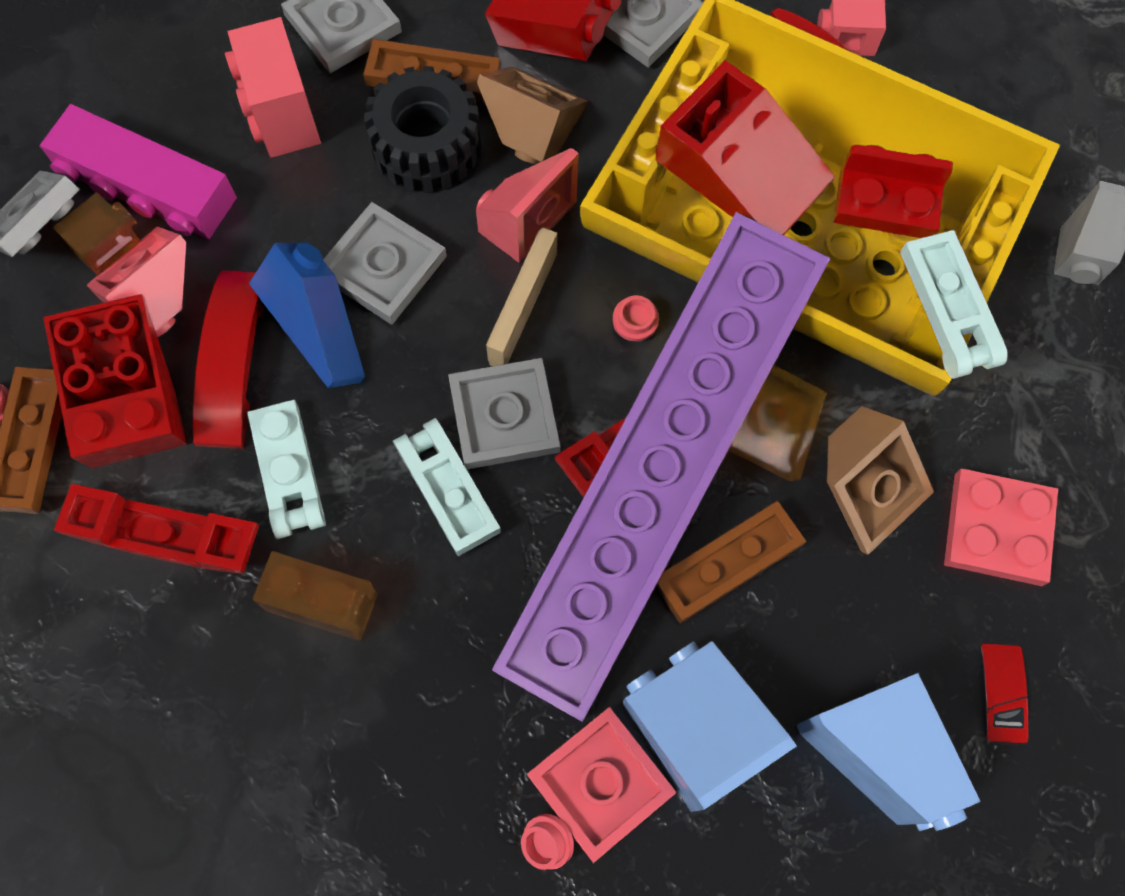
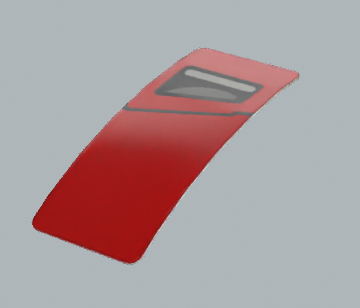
M982 644L987 700V740L992 742L1027 743L1028 698L1022 648L1016 645Z

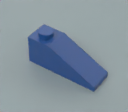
M310 242L274 243L249 285L327 388L361 383L365 373L335 274L324 262L319 250L312 246Z

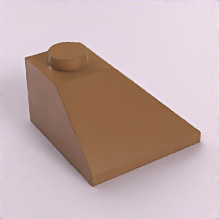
M514 67L479 74L477 81L502 144L516 150L515 156L519 159L533 164H538L559 153L588 102L579 96Z
M861 406L828 436L827 483L861 552L869 555L934 493V490L904 421Z

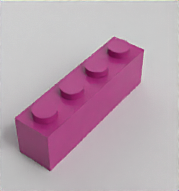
M72 104L67 107L39 145L52 162L50 168L56 174L65 175L73 183L76 180H80L88 184L94 192L107 200L112 201L115 197L123 200L135 212L146 218H152L155 215L164 219L171 228L185 236H190L194 233L210 240L237 199L226 174Z

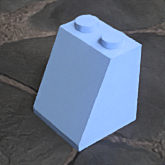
M712 641L701 649L698 648L695 642H692L669 658L673 667L657 677L653 670H649L626 686L630 695L622 702L624 709L691 812L705 810L796 747L789 734Z
M918 673L796 725L802 737L897 825L916 824L919 831L932 827L936 831L942 830L966 820L967 816L963 809L981 802Z

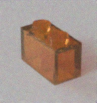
M272 551L252 600L267 612L361 641L378 593L367 580Z

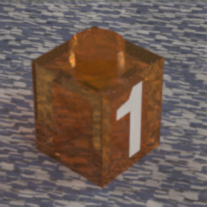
M97 192L53 226V229L71 251L97 276L140 241L131 228L137 223L132 215L118 201L111 206Z

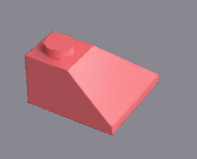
M572 148L565 150L506 178L495 190L490 189L486 191L476 207L478 232L520 263L529 253L538 231L542 227L551 230L577 202L579 153Z
M156 227L89 282L87 286L102 302L143 294L157 337H159L174 325L176 321L174 316L182 310L186 241L180 234Z

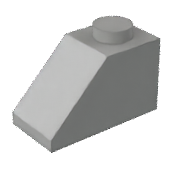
M1099 181L1060 228L1054 274L1070 278L1072 281L1080 284L1099 285L1119 265L1125 252V186Z

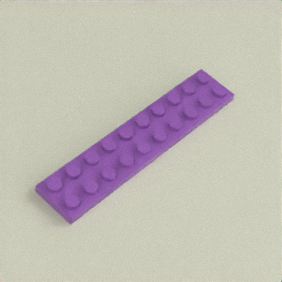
M735 213L492 671L583 722L830 260L829 257L746 216Z

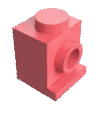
M832 0L829 9H820L817 26L834 37L848 51L859 56H875L886 30L885 0Z

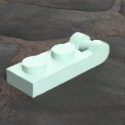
M951 230L906 242L900 254L942 349L943 365L947 374L955 379L971 374L973 368L978 366L990 369L1004 365L1007 361L1005 343L955 231ZM973 333L977 344L967 347L963 335Z
M291 400L247 412L268 503L270 524L275 538L280 539L291 536L292 530L309 526L310 530L326 526L301 415L296 401ZM300 498L303 499V507L287 510L286 502Z
M434 418L423 424L424 430L409 438L404 434L393 440V443L457 556H460L500 534L501 529L440 423ZM434 446L438 454L422 462L418 454Z

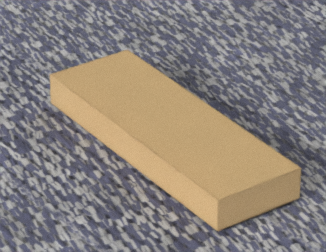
M542 227L536 235L486 344L488 361L491 366L508 364L557 256V232Z

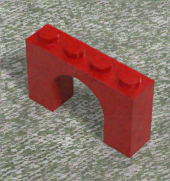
M493 0L485 12V16L498 46L587 61L595 45L601 41L604 28L613 12L619 8L621 0Z

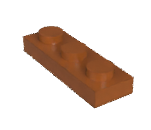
M373 39L363 75L366 86L376 87L379 82L386 85L388 83L387 76L394 72L398 75L405 74L404 68L414 66L415 71H423L424 66H432L436 73H440L442 69L451 72L452 80L461 78L466 83L467 91L472 90L476 102L485 104L477 85L479 74L501 69V59Z
M15 367L0 427V511L40 513L62 416L54 370Z
M776 501L664 571L655 587L681 624L802 547L806 540L780 503Z

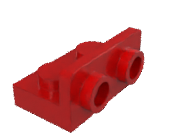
M852 145L840 171L833 223L916 238L936 235L940 228L943 189L952 174L953 162L937 159L929 154L914 155L886 150L877 145Z

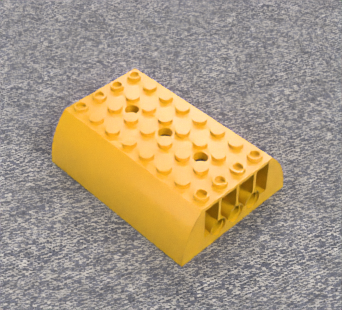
M705 0L581 203L580 217L584 228L697 283L699 282L733 217L658 163L655 158L660 126L726 60L766 88L835 175L834 181L798 219V221L805 222L811 227L812 234L799 236L789 229L784 235L830 258L793 329L931 396L938 395L950 383L952 378L944 368L942 349L900 254L906 242L921 238L833 223L840 171L852 145H877L886 150L914 155L929 154L937 159L953 162L952 174L943 189L940 228L937 234L951 230L955 231L987 303L1060 145L735 0ZM873 261H888L894 267L895 274L885 276L878 273L873 266ZM973 333L963 335L966 345Z

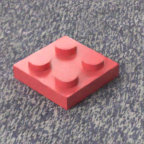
M961 468L954 476L944 566L1038 586L1048 584L1051 575L1058 489Z
M610 707L527 773L529 779L557 816L568 826L572 836L593 863L677 793Z

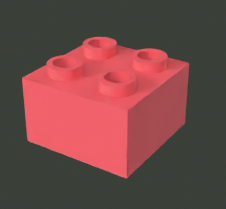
M279 17L227 31L233 50L225 52V56L234 80H237L238 89H236V94L244 117H247L255 143L264 141L270 158L321 144L282 18Z

